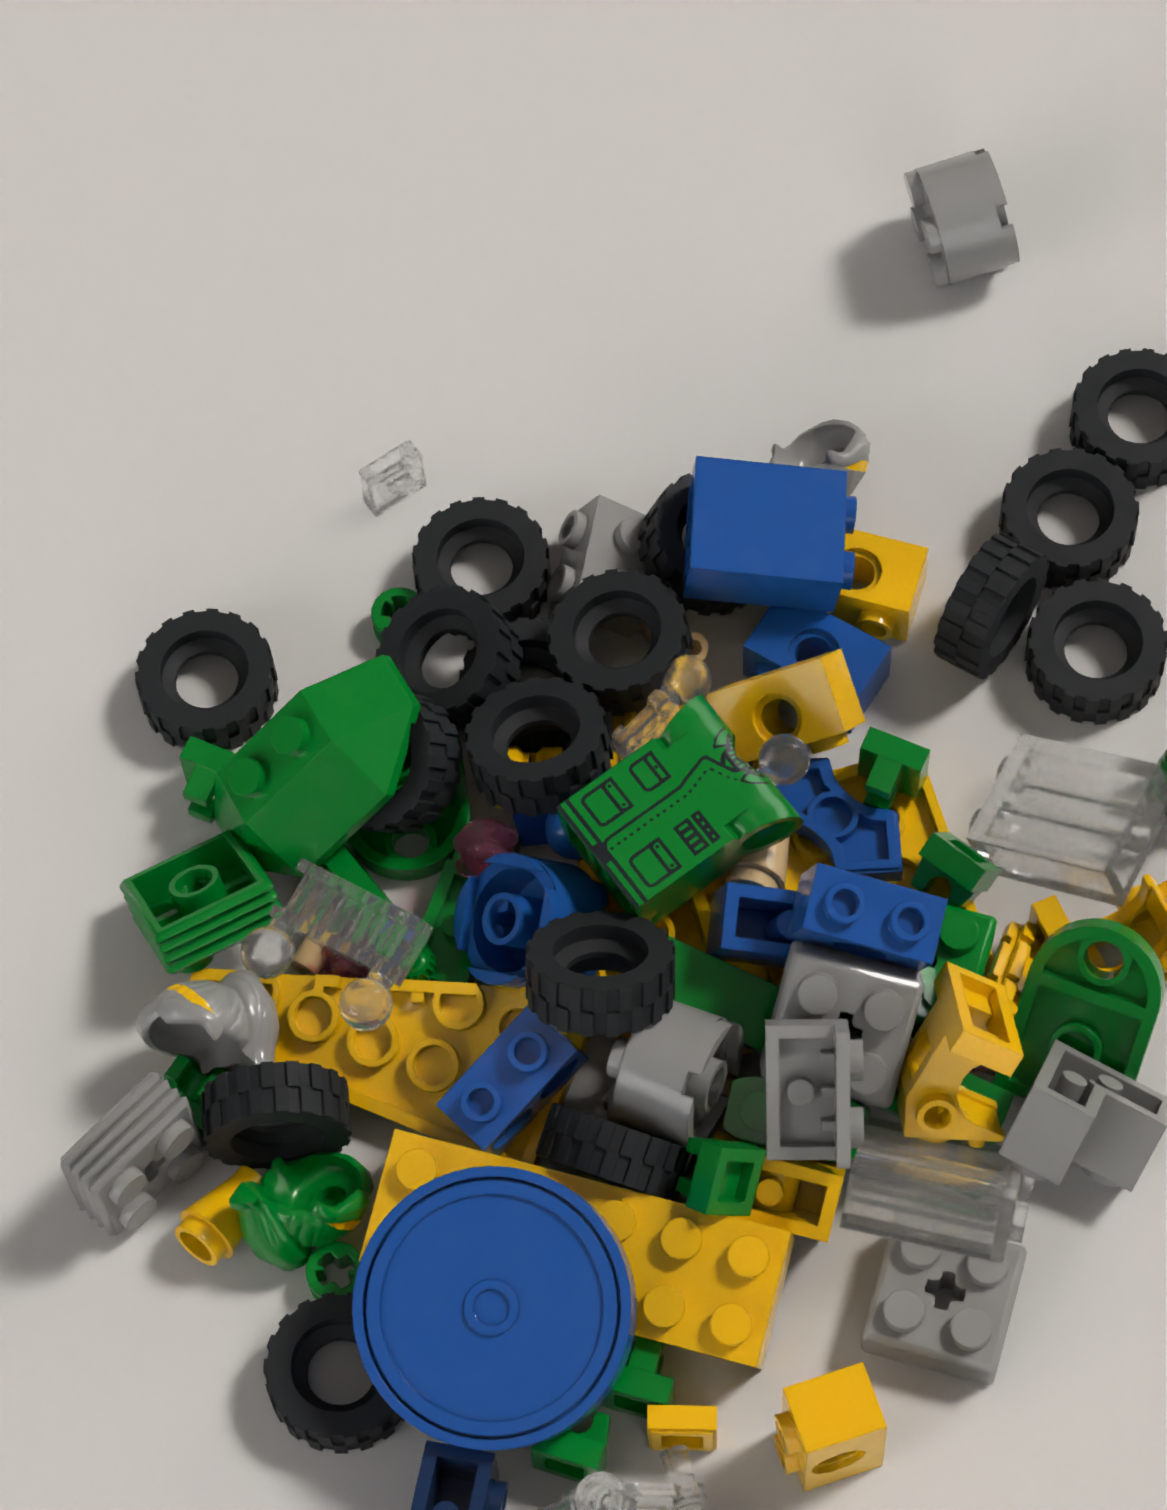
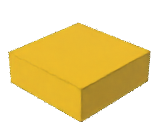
M647 1405L648 1448L652 1450L714 1451V1449H717V1406Z

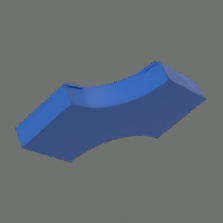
M829 758L764 761V775L770 778L804 820L802 826L795 833L815 843L824 852L833 867L886 882L902 881L903 865L898 812L872 808L851 797L835 779Z

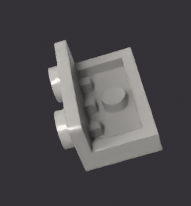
M598 495L579 510H573L567 515L559 532V544L563 545L560 563L553 572L547 587V597L551 599L547 619L553 620L551 613L555 605L560 604L565 598L564 593L572 586L575 588L583 582L582 579L592 574L594 576L605 573V570L617 569L618 571L636 569L641 570V573L645 575L644 563L639 560L638 555L640 540H637L639 529L645 522L643 520L646 516L645 514ZM620 616L607 620L599 626L629 639L641 631V620L631 616Z
M848 1019L765 1020L767 1160H836L837 1169L851 1168V1149L864 1148L863 1107H850V1081H863L864 1077L863 1039H850Z

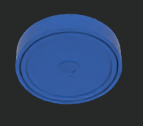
M503 1166L472 1167L448 1173L420 1186L401 1200L379 1224L368 1242L356 1273L352 1301L353 1330L363 1366L371 1382L381 1397L406 1422L439 1441L457 1447L489 1451L518 1449L537 1445L572 1429L587 1418L611 1392L626 1365L634 1340L637 1319L636 1287L626 1252L617 1235L605 1218L582 1196L550 1178L531 1171Z

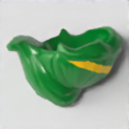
M339 1152L310 1154L288 1162L283 1161L281 1157H276L272 1161L271 1168L261 1178L260 1184L253 1181L241 1182L230 1197L229 1203L231 1208L238 1210L243 1239L253 1254L260 1260L275 1265L284 1271H293L307 1263L314 1247L327 1246L357 1226L370 1205L369 1197L374 1185L370 1171L350 1155Z

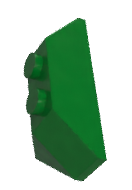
M380 655L300 690L215 773L214 819L222 833L232 830L240 838L264 871L308 878L394 796L408 751L411 723L416 724L421 705L391 657Z

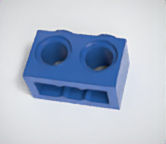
M527 1005L437 1102L436 1106L483 1151L500 1156L589 1058L565 1035L557 1030L555 1026L551 1024L546 1025L538 1019V1015L532 1013Z

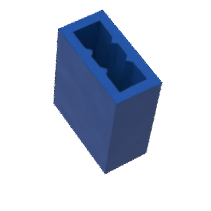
M696 456L688 487L682 598L834 612L841 589L851 590L855 569V553L844 551L845 534H853L857 512L856 496H846L847 471Z

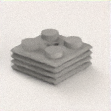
M794 941L790 946L771 1020L838 1019L840 1012L850 1013L852 1025L857 1028L855 1031L849 1030L850 1039H863L864 1055L863 1081H850V1099L888 1108L893 1102L923 994L922 974L919 971L802 941ZM765 1043L760 1058V1073L764 1078Z
M155 1071L149 1072L61 1157L60 1166L80 1210H86L90 1219H96L98 1226L105 1227L108 1236L118 1235L124 1228L133 1231L143 1225L156 1208L157 1201L155 1198L172 1181L181 1184L191 1178L200 1168L205 1155L203 1153V1140L187 1097H180L178 1089H171L168 1080H161L159 1072Z
M905 1214L895 1215L862 1332V1350L870 1354L983 1385L993 1384L1027 1254L1025 1247ZM940 1288L950 1289L953 1291V1297L958 1301H951L947 1310H940L934 1307L935 1296L930 1293H937Z

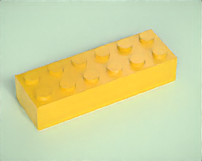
M394 1129L359 1262L370 1238L388 1213L407 1195L431 1180L454 1171L483 1166H503L531 1171L550 1178L582 1196L605 1218L617 1235L626 1252L636 1287L637 1319L634 1336L762 1370L796 1238L792 1232L727 1215H705L686 1207V1204Z

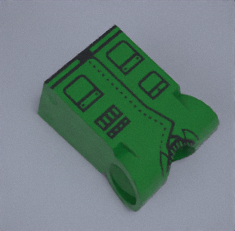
M701 694L693 697L676 713L660 738L651 739L556 807L565 837L623 911L640 919L644 917L652 921L653 925L659 923L737 864L741 856L759 852L782 842L794 834L804 822L768 776L738 759L735 751V735Z

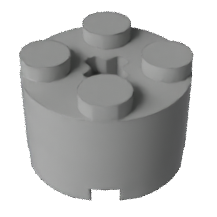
M984 148L970 151L904 173L905 184L913 205L910 207L913 225L919 241L926 240L930 252L927 254V260L937 288L1020 262L1013 224L1008 225L1004 205H1007L1006 197L988 151H985Z
M673 1000L672 1009L669 1014L665 1013L662 1016L661 1021L655 1025L650 1024L644 1027L642 1031L633 1033L630 1039L620 1037L615 1042L609 1055L606 1069L608 1076L616 1078L615 1090L607 1110V1119L621 1126L682 1147L687 1146L689 1137L712 1138L728 1106L729 1096L721 1094L727 1073L736 1076L739 1074L744 1049L743 1028L727 1018Z

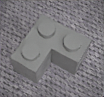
M1055 1040L998 1154L1010 1159V1163L1017 1171L1035 1180L1048 1179L1060 1185L1069 1166L1074 1162L1082 1166L1084 1173L1097 1183L1108 1187L1120 1186L1132 1192L1167 1127V1097Z

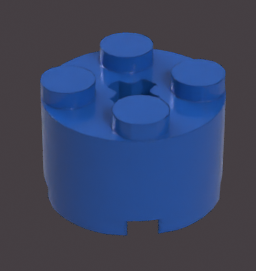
M506 852L493 855L484 861L491 864L479 877L470 875L463 885L455 908L454 938L457 948L467 952L473 966L467 967V969L476 979L491 985L520 989V987H526V944L528 939H533V932L539 927L543 928L548 925L549 921L558 917L560 919L568 917L571 913L595 912V910H606L608 895L602 883L593 881L585 871L575 865ZM596 970L581 972L580 974L594 976Z

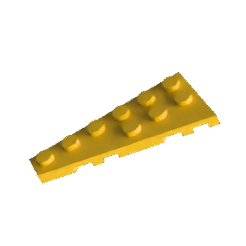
M204 968L192 973L189 981L210 980L219 982L228 973L237 970ZM251 971L259 977L263 986L276 1003L280 1031L275 1050V1062L299 1061V1063L319 1064L326 1069L331 1068L337 1071L340 1077L344 1076L347 1080L350 1104L437 1140L483 1151L436 1104L528 1005L526 986L519 989L463 982L390 978L366 979L348 978L338 975L315 974V976ZM560 1031L583 1053L585 1052L590 1037L580 1036L578 1033ZM574 1076L500 1156L538 1166L542 1156L535 1154L552 1102L563 1105Z

